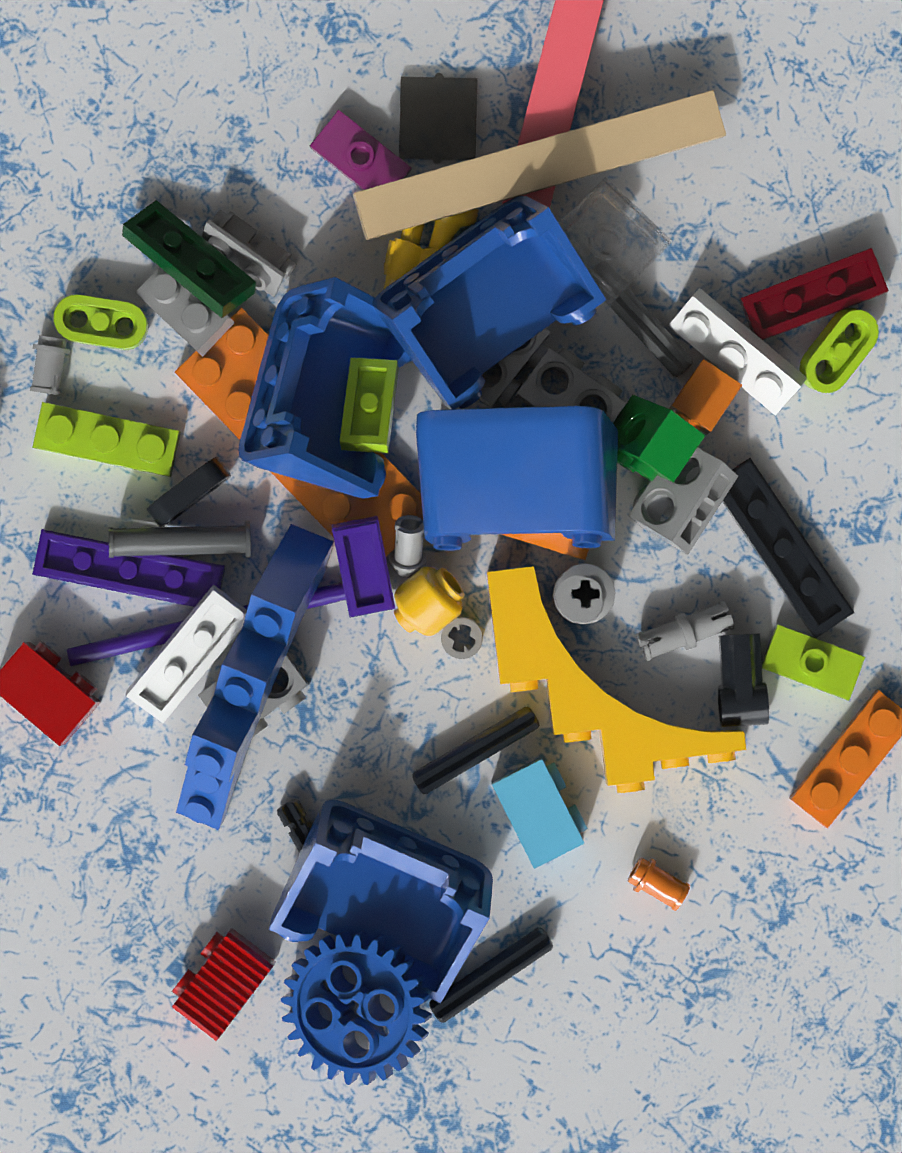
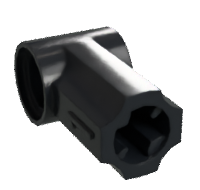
M760 633L719 636L721 685L718 686V711L720 726L767 725L769 723V698L767 684L763 682Z

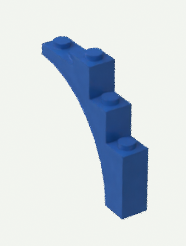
M290 524L251 594L243 627L222 663L214 696L192 734L185 761V766H188L176 813L188 817L194 822L205 824L217 830L220 829L226 818L236 782L268 696L296 631L325 574L334 544L333 540Z

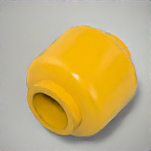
M423 567L397 587L394 597L398 608L394 610V615L407 632L411 633L416 630L425 636H433L459 617L463 607L461 599L464 598L465 594L455 577L445 568L436 570L433 567Z

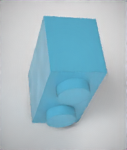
M540 757L491 782L534 869L585 844L580 833L588 828L575 804L568 808L566 807L559 793L560 790L566 788V785L554 762L546 766Z

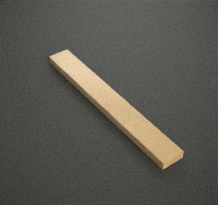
M714 90L355 192L353 198L365 238L370 240L723 138L726 136V131Z

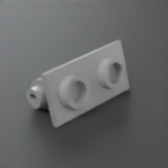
M219 210L212 221L208 220L206 222L201 237L254 279L257 290H264L272 297H275L283 278L287 279L297 265L290 259L292 254L285 251L266 236L256 248L249 243L255 237L257 230L230 211L226 214Z

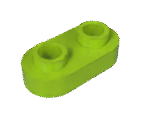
M76 294L62 299L54 311V324L57 331L64 338L75 343L118 350H131L141 345L148 334V321L145 314L140 308L129 302ZM76 312H85L87 315V323L81 328H75L71 323V318ZM123 319H130L133 322V330L128 335H120L117 331V325Z
M845 308L836 313L800 361L799 371L807 378L804 384L810 389L821 393H833L843 387L877 342L879 329L875 318L870 313L856 308ZM852 323L854 325V333L847 339L845 337V329ZM821 360H824L826 363L825 371L821 375H817L816 366Z

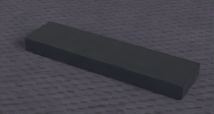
M749 458L732 469L738 475V478L722 503L813 638H818L855 612L752 459Z

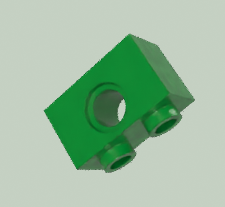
M633 394L613 422L618 429L617 463L632 473L636 471L652 482L656 476H659L674 483L706 436L671 409Z

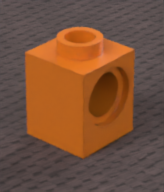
M703 359L669 409L696 429L708 435L730 405L742 384Z

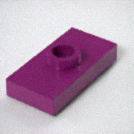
M340 110L335 113L310 145V149L362 190L404 179L412 170V167Z

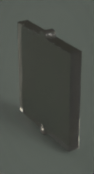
M437 73L435 77H401L400 159L433 160V163L438 165L442 160L467 161L476 158L477 78H444L442 73Z

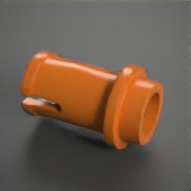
M641 857L633 867L627 880L634 885L633 890L635 892L643 890L670 906L674 911L681 906L690 890V884L684 883L657 867L656 860L653 858L647 861Z

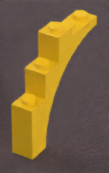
M534 566L487 572L500 684L510 683L511 692L539 689L538 680L546 679L553 734H563L564 743L591 740V731L599 730L605 783L608 786L616 785L617 793L645 790L644 782L655 780L653 761H661L662 769L689 766V757L707 755L708 763H719L736 760L735 752L746 750L745 733L742 730L702 731L668 725L633 711L605 693L577 666L558 639L542 604Z

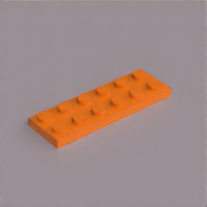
M242 307L231 317L235 323L203 357L195 351L175 371L179 378L239 440L241 439L269 336ZM382 453L376 454L380 455L384 460L386 477L376 497L358 498L271 472L332 537V524L378 516L385 557L395 549V522L399 517L413 515L423 520L421 493Z

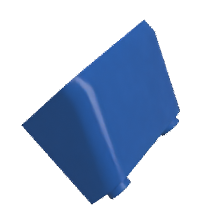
M518 196L496 208L386 287L375 297L376 299L372 302V305L445 406L450 410H455L457 408H466L481 397V389L485 384L482 374L555 321L563 324L572 323L574 326L585 323L596 314V307L605 302L606 298L549 207L527 196Z
M337 277L293 288L282 297L274 313L239 442L238 451L242 461L263 470L364 499L378 496L386 477L383 458L374 452L341 450L340 446L350 358L397 360L399 368L412 361L373 307L372 302L376 299L375 297Z
M587 406L430 410L417 414L416 439L424 537L429 543L433 544V548L446 551L462 549V543L471 540V535L561 533L564 537L572 539V545L579 548H597L601 546V541H615L618 429L601 409Z
M327 800L316 816L272 914L269 930L278 933L282 938L290 942L309 941L314 937L318 928L333 935L348 931L352 941L354 936L363 930L367 932L368 944H371L380 935L385 936L384 950L388 952L395 946L400 945L401 950L397 959L401 963L411 958L415 960L413 966L408 971L411 977L416 975L425 976V979L416 986L417 991L431 994L430 999L441 1003L490 919L493 877L492 873L483 863L466 854L346 802Z

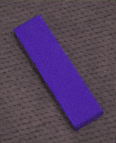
M41 529L32 575L195 607L213 585L221 590L226 566L174 555L114 556V558H109V542Z

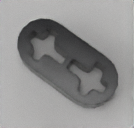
M215 457L159 497L146 510L159 527H165L221 486L231 477V474L220 459Z

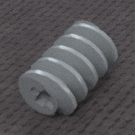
M585 563L572 566L560 574L554 584L552 598L554 607L561 617L571 623L589 624L599 621L609 613L614 605L616 593L614 583L606 571L596 565ZM581 581L586 582L588 590L595 591V599L588 600L586 608L581 607L580 600L572 599L571 595L572 590L580 588Z

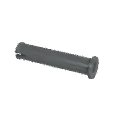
M245 521L244 525L108 527L109 558H114V556L245 553L246 558L251 557L250 521Z

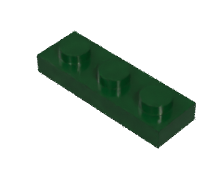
M157 200L123 224L122 236L219 317L224 318L255 294L256 281Z

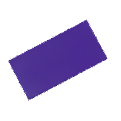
M378 516L332 524L349 618L396 609Z

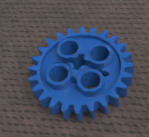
M363 930L354 936L353 941L348 931H343L336 935V941L328 935L319 940V947L312 945L303 951L306 959L300 958L291 965L298 975H291L284 980V983L294 992L288 993L281 998V1002L292 1006L293 1010L283 1016L282 1021L295 1023L297 1028L287 1036L288 1040L302 1039L304 1044L298 1051V1056L301 1057L311 1052L315 1056L311 1069L315 1070L325 1063L328 1065L327 1075L330 1080L339 1075L341 1071H344L346 1085H350L357 1080L359 1074L364 1085H369L376 1079V1073L384 1081L393 1075V1068L400 1071L409 1064L406 1056L413 1058L421 1050L414 1041H422L429 1034L427 1030L418 1025L432 1018V1013L420 1009V1005L430 999L431 994L418 992L416 988L425 979V976L416 975L411 977L408 971L413 966L415 960L411 958L401 963L397 959L401 950L400 945L395 946L388 952L384 950L385 936L380 935L371 944H368L367 932ZM344 965L351 967L355 971L357 976L356 985L349 983L343 975ZM324 981L327 982L329 989H326L324 987ZM380 994H385L391 998L394 1003V1013L386 1011L381 1006ZM354 1001H356L359 1004L356 1011L358 1014H356L353 1011L356 1004ZM319 1002L326 1004L330 1008L332 1021H328L320 1015L318 1010ZM383 1026L388 1028L389 1034L385 1033ZM355 1031H360L366 1035L369 1040V1049L360 1047L355 1039Z

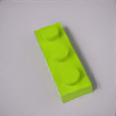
M42 402L32 448L171 477L181 432Z

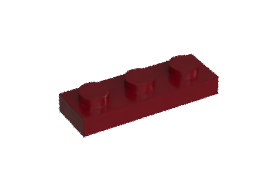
M869 248L742 297L739 301L751 331L760 339L766 340L845 308L883 295L889 290L873 249Z

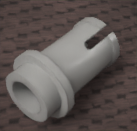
M39 335L38 344H33V349H36L37 353L30 391L60 395L64 355L70 353V350L66 349V339Z
M406 515L399 517L395 522V550L391 552L390 564L398 575L411 577L418 570L426 566L427 557L423 552V520L417 516Z

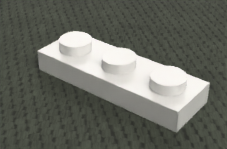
M701 288L695 292L668 325L725 374L742 384V388L774 415L781 410L807 379L805 375Z
M213 585L126 690V697L164 723L242 629L247 610Z

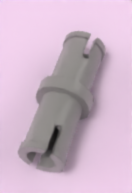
M722 601L718 605L688 616L683 612L675 615L672 622L645 632L636 633L639 647L644 649L642 651L644 659L649 661L654 657L681 647L689 650L696 647L697 641L727 630H733L734 622L732 616L726 613L729 611L728 606Z

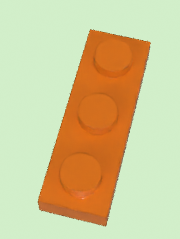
M875 690L789 799L828 829L901 738L902 708L880 690Z

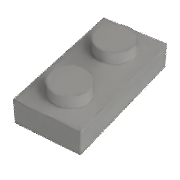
M160 267L135 292L202 357L235 323L228 315L224 318L219 317Z

